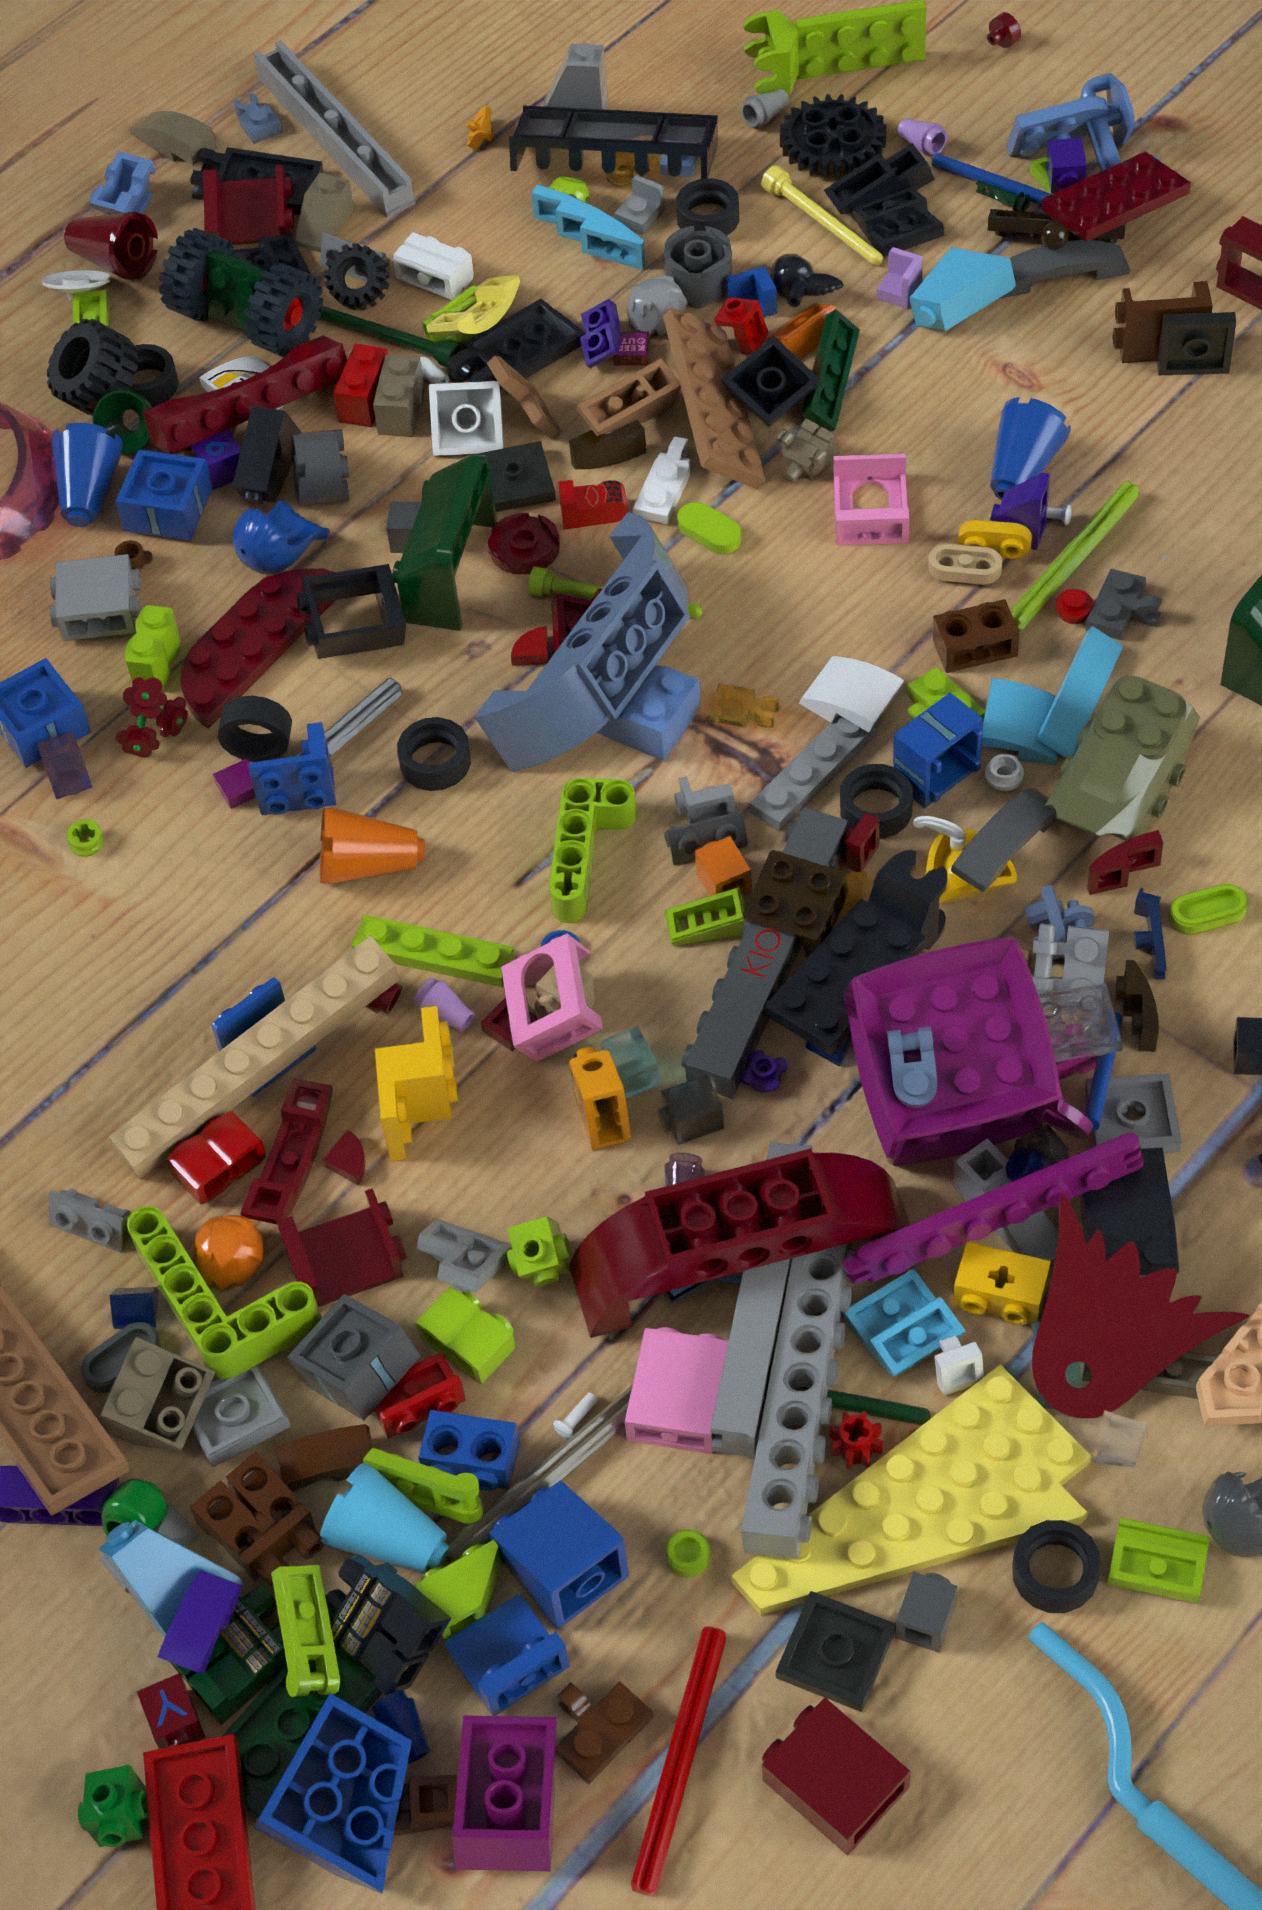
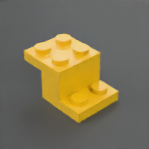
M437 1006L421 1008L424 1042L375 1048L380 1119L391 1162L407 1160L406 1143H413L412 1123L453 1118L451 1102L459 1101L456 1077H454L453 1070L455 1060L453 1045L450 1040L448 1021L440 1022Z

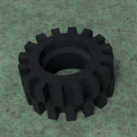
M352 243L351 248L347 244L341 246L343 251L339 253L335 250L332 253L335 256L333 261L328 259L326 265L329 267V270H324V277L327 279L324 282L326 288L330 290L329 293L344 307L346 305L349 309L355 310L358 307L360 310H366V305L368 304L374 307L377 305L375 299L379 297L382 300L385 296L382 293L383 288L388 290L389 283L386 281V278H390L389 272L385 268L387 265L375 251L366 245L361 247L358 243ZM354 265L365 266L369 274L366 284L359 289L348 288L345 283L346 272Z

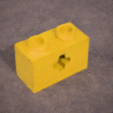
M967 1242L954 1284L953 1306L961 1307L965 1312L974 1315L985 1313L1002 1317L1007 1322L1015 1325L1031 1324L1037 1326L1049 1283L1051 1261Z

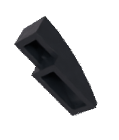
M911 143L887 160L879 153L824 189V192L840 214L852 213L853 207L909 187L918 190L935 179L928 162L914 144Z

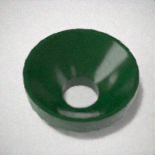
M113 391L104 395L98 401L93 413V424L107 428L106 435L115 439V434H117L122 439V454L136 453L138 449L142 450L151 442L142 412L152 408V406L145 397L134 391ZM127 410L135 411L140 418V424L135 431L129 430L123 423V415Z

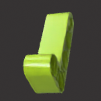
M574 778L563 786L549 881L552 913L561 922L574 923L581 920L586 914L597 829L624 830L631 827L636 821L635 791L631 783L626 780Z

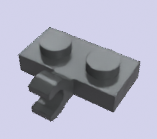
M1110 569L1086 620V631L1093 626L1110 638L1122 640L1131 619L1149 626H1156L1161 616V612L1158 609L1162 599L1153 595L1142 597L1146 588V577Z

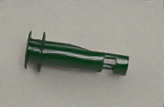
M980 180L976 183L978 185L977 193L993 198L1004 205L1012 207L1015 211H1026L1029 207V194L1024 197L1023 192L1017 195L993 185H986L985 182Z

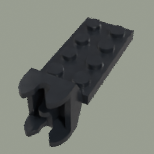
M906 850L893 856L878 871L868 902L863 899L857 902L764 1006L765 1015L827 1054L832 1055L851 1033L849 1017L844 1004V993L850 981L854 977L871 970L917 956L925 948L929 950L942 935L946 916L942 909L939 910V898L947 886L948 875L946 869L941 867L930 870L923 878L915 879L910 874L916 868V851Z

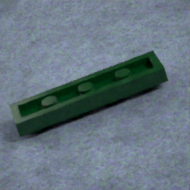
M837 309L826 315L812 372L821 379L822 384L805 397L801 413L806 419L830 432L834 431L837 426L860 331L857 326Z

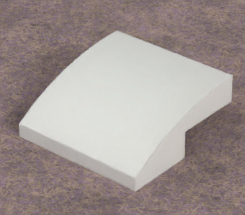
M832 656L803 695L799 704L831 723L839 714L869 733L899 691L904 680L875 665L856 659Z

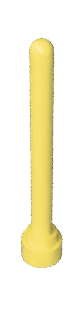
M778 165L772 166L766 171L761 181L763 189L773 196L784 195L871 264L880 265L882 263L883 256L879 251L794 187L789 173Z

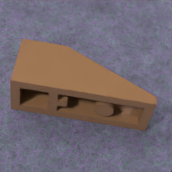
M660 358L576 406V410L596 436L615 431L635 420H638L640 423L647 422L672 408L681 385L676 376Z

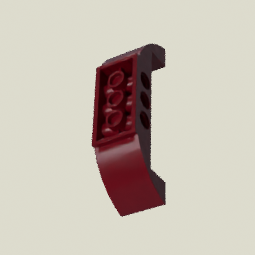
M810 1148L646 1191L644 1197L623 1207L588 1234L576 1249L569 1267L589 1336L593 1338L632 1327L628 1301L870 1238L872 1242L911 1224L894 1179L884 1168L871 1160L855 1155L834 1152L813 1153Z

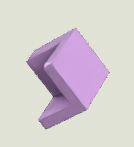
M893 247L889 252L888 273L877 288V299L908 309L911 305L910 296L922 283L923 256Z

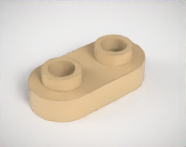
M940 544L929 553L928 570L934 578L941 581L986 585L997 581L1001 576L1002 557L996 550L988 547Z

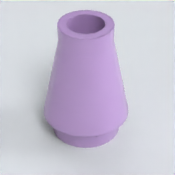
M905 118L898 126V135L910 144L913 143L926 156L941 153L947 143V133L938 123Z
M429 978L420 987L414 998V1004L419 1007L420 1013L421 1008L437 1006L440 1022L448 1021V1025L454 1027L459 1032L465 1031L475 1017V1013L461 1001L444 980L437 981L434 978Z

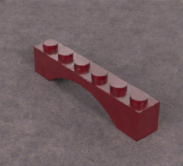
M322 335L294 347L279 362L246 380L214 391L171 399L143 411L151 443L172 454L248 421L252 406L276 409L338 382L347 362L343 344Z

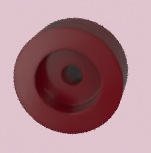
M1002 12L989 22L990 33L987 35V40L991 45L998 44L1002 48H1009L1020 40V26L1011 14Z

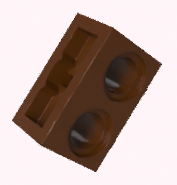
M1005 599L986 602L978 606L956 611H947L933 616V642L946 673L1018 656L1019 630Z

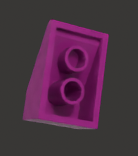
M463 1715L452 1835L455 1870L551 1872L557 1717Z

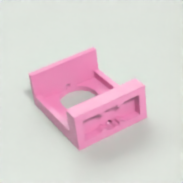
M906 454L833 456L836 545L909 543ZM865 484L879 485L887 491L889 508L853 509V492Z
M569 934L554 938L549 943L527 954H523L516 960L501 967L513 1047L535 1062L543 1060L603 1030L601 1016L586 1006L579 960L589 956L590 951ZM554 965L561 1009L531 1023L525 988L540 981Z

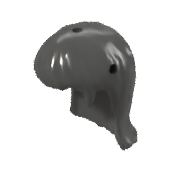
M1226 1472L1212 1482L1204 1498L1202 1513L1205 1527L1212 1539L1227 1553L1239 1557L1261 1556L1262 1477L1252 1483L1244 1484L1241 1478L1246 1475L1245 1472Z

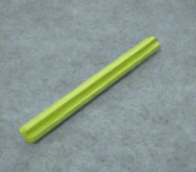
M1129 481L1123 482L1010 610L1019 631L1028 625L1139 496V488L1136 484L1133 485Z

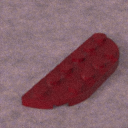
M303 568L263 578L249 589L192 646L183 662L180 677L186 705L199 723L209 729L221 717L222 708L228 701L242 696L305 632L304 625L308 624L306 614H299L296 594L302 592V578L334 572L325 568ZM336 600L316 603L319 615L321 616Z

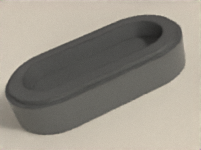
M144 1322L129 1324L87 1354L81 1364V1374L86 1385L98 1393L110 1392L135 1337L161 1347V1341L156 1329Z

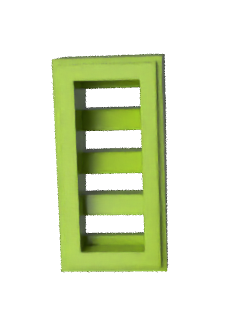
M737 887L666 909L665 916L672 946L742 936L743 913L748 903L741 889ZM735 911L736 915L729 916V912ZM719 913L720 920L714 921L713 914ZM698 916H703V925L698 926ZM687 918L689 929L682 931L680 919Z

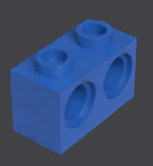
M430 1410L418 1457L419 1462L426 1466H434L441 1471L453 1475L472 1473L478 1478L479 1490L494 1491L496 1488L509 1490L520 1444L517 1424L508 1421ZM446 1446L457 1448L448 1455L438 1454L439 1450ZM487 1453H497L500 1455L493 1461L486 1462L480 1460Z

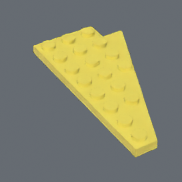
M1000 1364L809 1514L812 1517L809 1543L801 1542L799 1559L757 1555L731 1575L732 1584L760 1615H765L805 1603L810 1591L827 1597L1016 1543L1031 1526L1046 1520H1064L1075 1525L1082 1524L1087 1519L1088 1512L1065 1490L1063 1485L1090 1464L1091 1455Z

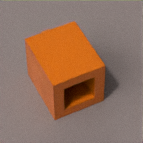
M731 836L719 841L709 842L702 848L695 850L696 874L710 896L737 887L741 889L744 896L752 893L751 869Z

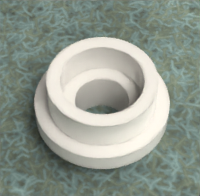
M1009 754L995 756L985 769L987 783L992 788L1000 791H1010L1017 788L1024 778L1022 765L1016 757Z

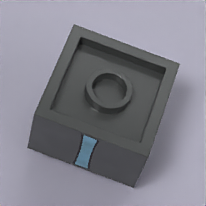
M343 1294L287 1358L309 1388L365 1421L421 1355L400 1325Z

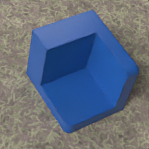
M765 266L726 278L727 299L758 300L763 317L777 314L776 287Z

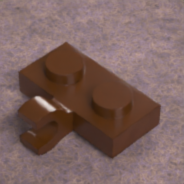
M620 1681L595 1707L570 1682L557 1695L561 1700L558 1705L578 1724L556 1746V1753L590 1784L654 1718L653 1711Z

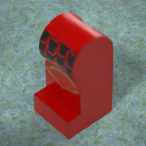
M573 480L558 481L564 530L619 522L628 512L626 492L621 482L608 480L598 485L574 487Z

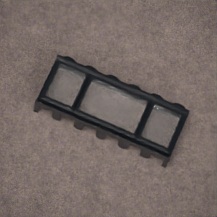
M523 105V112L513 136H509L510 171L518 170L526 147L536 148V165L543 170L547 169L551 162V148L568 149L569 167L573 171H579L582 168L584 162L583 150L601 151L602 169L606 173H612L615 169L616 152L634 153L635 171L639 175H644L648 171L649 154L667 155L668 173L673 177L681 173L682 155L701 156V179H706L709 177L718 147V115Z

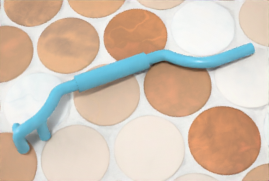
M1044 1622L1036 1625L1029 1635V1641L1078 1682L1093 1697L1102 1713L1109 1741L1107 1781L1110 1792L1116 1801L1138 1820L1136 1827L1145 1836L1151 1838L1230 1910H1262V1890L1163 1802L1160 1800L1152 1802L1132 1783V1747L1129 1723L1121 1699L1111 1682Z

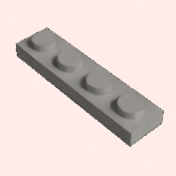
M838 715L749 803L750 813L780 832L876 736V726H873L868 733Z

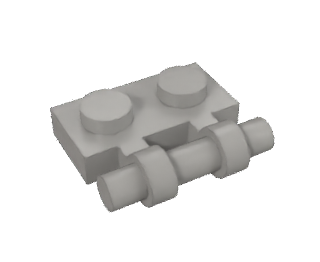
M1041 923L1039 925L1038 939H1034L1033 952L1037 954L1035 973L1031 975L1041 1005L1048 1006L1049 991H1061L1060 1008L1101 1012L1109 929L1068 925L1067 941L1055 940L1056 925ZM1053 955H1065L1063 977L1051 976Z

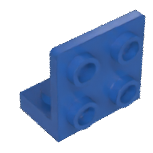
M322 722L307 724L308 740L301 741L303 755L249 763V773L261 815H279L289 811L319 809L325 806L337 805L333 766Z
M275 977L264 985L255 987L249 996L233 1008L224 1010L212 1023L211 1026L219 1051L285 1002L281 983ZM316 1045L313 1046L310 1050H308L306 1053L300 1056L297 1060H295L293 1063L287 1066L284 1070L278 1073L275 1077H273L271 1080H269L267 1083H265L262 1087H260L251 1095L253 1097L258 1095L261 1091H263L265 1088H267L269 1085H271L273 1082H275L277 1079H279L281 1076L287 1073L290 1069H292L294 1066H296L298 1063H300L302 1060H304L306 1057H308L310 1054L316 1051Z
M520 1594L510 1598L445 1641L446 1650L491 1716L498 1715L570 1667L564 1642L556 1631L551 1635L548 1634Z

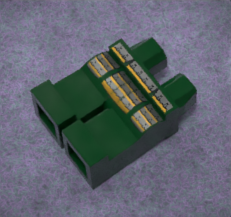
M262 1584L242 1598L239 1596L227 1630H220L205 1673H197L170 1662L221 1725L269 1684L287 1664L280 1621L270 1629L262 1622L277 1610L276 1600Z

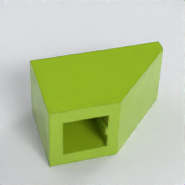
M495 1540L485 1545L477 1544L468 1548L461 1555L460 1559L446 1567L438 1566L429 1570L422 1576L421 1581L415 1584V1587L452 1618L440 1637L444 1645L446 1640L488 1614L502 1568L499 1547Z

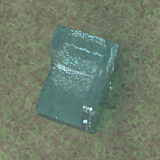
M638 1026L602 1040V1049L610 1052L624 1087L625 1099L660 1085L658 1062Z

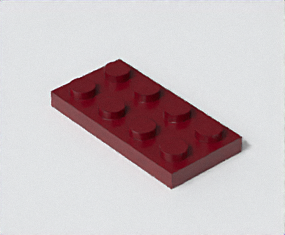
M1145 151L1042 198L1041 210L1087 242L1188 195L1191 182Z

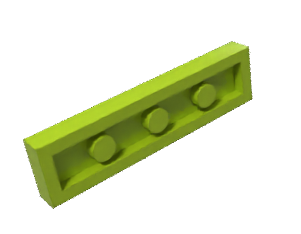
M365 914L351 945L352 949H354L369 936H372L394 964L503 987L504 985L501 967L512 962L515 957L513 946Z

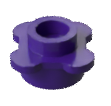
M761 1050L753 1051L749 1055L750 1063L747 1069L741 1072L742 1082L745 1085H750L758 1092L776 1091L781 1081V1073L787 1071V1061L782 1057L772 1058L767 1056ZM762 1069H767V1070H768V1072H765V1073L760 1072V1071H761Z

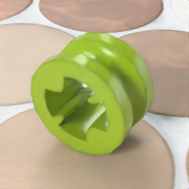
M78 820L68 828L67 839L70 849L74 854L87 857L94 855L102 848L104 840L101 828L93 820ZM90 834L91 837H88V842H80V839H83L82 835Z

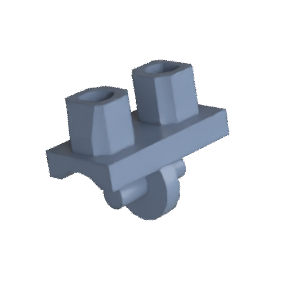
M1052 885L1041 888L1042 900L1024 907L1033 931L1039 930L1041 923L1056 925L1055 940L1067 941L1068 925L1090 927L1095 921L1093 910L1085 905L1079 906L1078 900L1068 901V909L1065 910L1062 901L1057 900ZM1053 955L1052 960L1063 957L1065 960V955Z

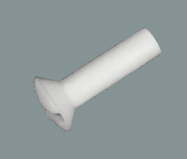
M1070 505L1064 509L1048 507L1047 518L1062 520L1065 526L1070 523L1072 517Z
M587 1393L563 1421L555 1420L553 1422L554 1429L559 1436L568 1440L574 1435L573 1429L598 1402L596 1396L592 1393Z

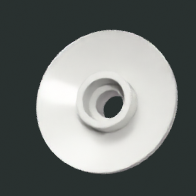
M94 270L65 271L43 277L42 285L55 291L67 293L68 299L73 300V293L97 289L110 281V275L106 272Z

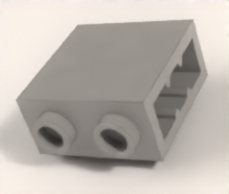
M128 554L56 562V577L50 578L51 595L53 600H55V605H50V619L53 627H59L63 641L136 633L135 618L141 612L139 596H135V591L141 590V579L138 568L132 569Z

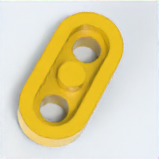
M970 520L960 526L957 544L988 547L996 550L1002 558L1017 559L1026 556L1030 552L1032 533L1026 526L1018 523Z

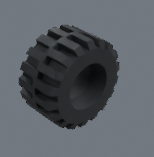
M83 319L79 324L74 323L68 331L61 335V339L55 344L54 351L48 361L50 364L47 369V377H49L47 384L48 388L51 389V394L70 406L93 416L98 401L104 395L117 390H128L132 386L133 376L137 371L135 363L138 359L134 343L126 336L97 320Z

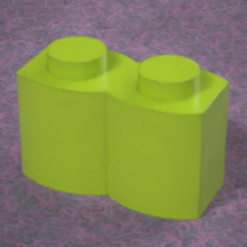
M146 605L137 617L135 624L136 634L131 637L126 645L125 660L132 682L137 677H141L145 681L154 677L161 681L163 690L170 678V664L180 652L181 638L172 608Z
M449 1286L415 1322L418 1335L436 1352H442L444 1357L451 1360L462 1372L476 1382L483 1384L516 1349L513 1337L514 1329L500 1314L495 1313L491 1316L481 1310L482 1304L472 1293L465 1291L460 1293Z

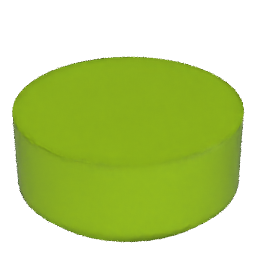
M690 1529L681 1530L673 1534L666 1543V1562L674 1574L684 1578H692L702 1574L707 1569L711 1559L710 1545L705 1536L700 1532Z

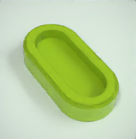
M691 502L682 506L678 511V528L681 533L707 549L718 554H728L740 547L742 542L741 527L737 522L701 502Z
M1221 884L1184 894L1172 902L1169 921L1175 930L1187 935L1198 934L1234 924L1244 918L1247 911L1248 897L1240 887L1233 884Z

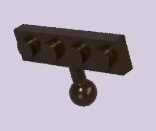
M990 209L987 231H995L997 236L1011 237L1015 236V232L1029 233L1030 238L1041 239L1042 243L1052 250L1062 248L1067 241L1082 240L1067 229L1065 225L1057 222L1045 212ZM1126 224L1096 237L1097 241L1116 243L1117 239H1124Z

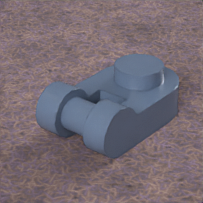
M931 1026L920 1027L918 1032L901 1034L900 1030L887 1031L893 1088L896 1097L902 1104L911 1108L926 1106L937 1093V1073ZM920 1049L921 1061L904 1063L903 1051Z

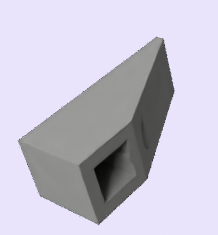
M988 1138L954 1161L953 1187L966 1201L1022 1178L1016 1168ZM1044 1210L1031 1215L1021 1223L1009 1224L995 1230L1015 1253L1048 1260L1051 1263L1055 1261L1058 1232Z

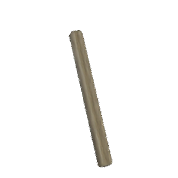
M632 1385L486 1509L479 1521L470 1523L447 1543L450 1546L447 1555L448 1560L453 1563L460 1559L461 1555L468 1548L477 1544L485 1545L490 1542L489 1532L493 1530L494 1525L500 1518L508 1513H517L529 1504V1500L538 1490L543 1487L551 1488L623 1428L625 1426V1417Z

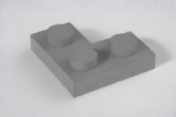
M440 1219L433 1221L419 1234L417 1243L418 1250L429 1253L433 1258L442 1261L439 1264L438 1280L451 1284L457 1290L475 1293L508 1262L507 1251L512 1249L511 1244Z

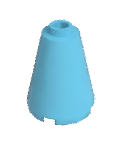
M365 1462L358 1465L346 1480L353 1484V1487L350 1486L343 1495L338 1493L321 1528L320 1536L323 1539L320 1541L332 1548L384 1563L388 1562L391 1565L423 1574L428 1572L431 1567L442 1566L450 1550V1546L445 1544L447 1534L374 1467Z

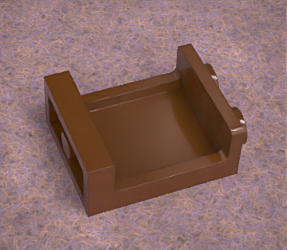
M1208 281L1193 282L1192 297L1133 301L1130 288H1123L1121 302L1115 303V320L1119 327L1113 328L1112 333L1113 348L1120 350L1122 363L1158 361L1163 314L1212 313L1213 305Z

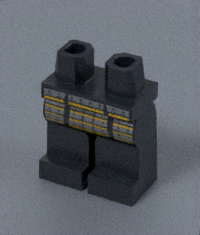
M361 1555L350 1557L345 1560L338 1572L339 1577L351 1587L348 1595L340 1589L331 1590L325 1595L334 1643L339 1642L340 1647L345 1653L360 1661L376 1677L373 1684L385 1696L410 1688L429 1657L427 1652L434 1649L452 1618L405 1578L396 1574L397 1570L388 1562L375 1566Z

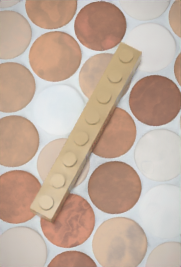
M369 936L112 1133L109 1138L114 1147L141 1180L167 1160L171 1150L178 1142L199 1135L211 1118L231 1111L398 982L396 965L372 936Z

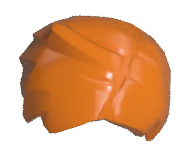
M217 1216L207 1220L196 1233L193 1245V1263L207 1286H212L216 1283L220 1290H224L233 1284L242 1286L250 1277L255 1276L263 1261L265 1242L263 1234L250 1219L244 1216Z

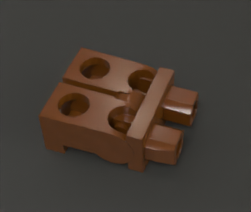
M257 1451L225 1476L229 1488L222 1481H219L190 1505L195 1521L207 1535L210 1534L245 1569V1572L253 1581L260 1577L272 1587L271 1572L278 1567L289 1566L282 1557L291 1549L295 1548L305 1560H308L324 1547V1544L320 1541L322 1538L315 1528L311 1511L299 1501ZM253 1471L250 1475H248V1476L244 1479V1477L246 1476L247 1473ZM218 1500L214 1505H212V1506L209 1508V1506H210L214 1501Z

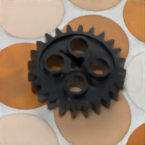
M826 94L825 101H820L819 98L814 96L813 104L801 101V109L792 107L791 115L784 116V124H780V148H782L783 157H789L790 165L798 163V171L809 168L810 176H813L817 171H821L823 178H826L829 172H834L836 178H840L841 172L846 171L849 174L854 168H858L879 153L882 155V148H886V124H883L884 117L883 115H877L876 107L868 109L867 101L856 104L855 96L849 101H844L843 94H840L837 100H832L831 96Z

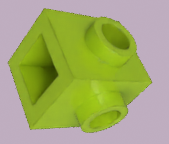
M544 1216L507 1228L512 1249L507 1251L511 1270L515 1275L518 1274V1277L529 1283H534V1286H545L559 1280L558 1275L570 1272L568 1258L572 1257V1249L565 1233L561 1234L558 1222L548 1216Z

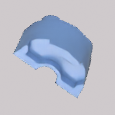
M118 152L113 162L106 169V185H99L91 195L89 202L91 207L111 214L125 212L143 213L153 194L152 191L147 190L149 174L155 175L153 161Z

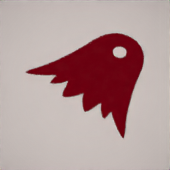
M1061 1193L1056 1258L1046 1305L1033 1346L1032 1372L1038 1391L1054 1409L1075 1418H1097L1120 1408L1165 1368L1191 1349L1217 1333L1238 1324L1250 1315L1237 1312H1203L1193 1314V1311L1202 1299L1200 1295L1186 1296L1170 1302L1176 1282L1177 1270L1166 1268L1139 1279V1254L1133 1241L1125 1244L1111 1258L1105 1260V1244L1101 1231L1096 1230L1088 1244H1086L1074 1210L1064 1194ZM1083 1362L1090 1368L1092 1378L1087 1386L1075 1388L1067 1382L1065 1373L1071 1363Z

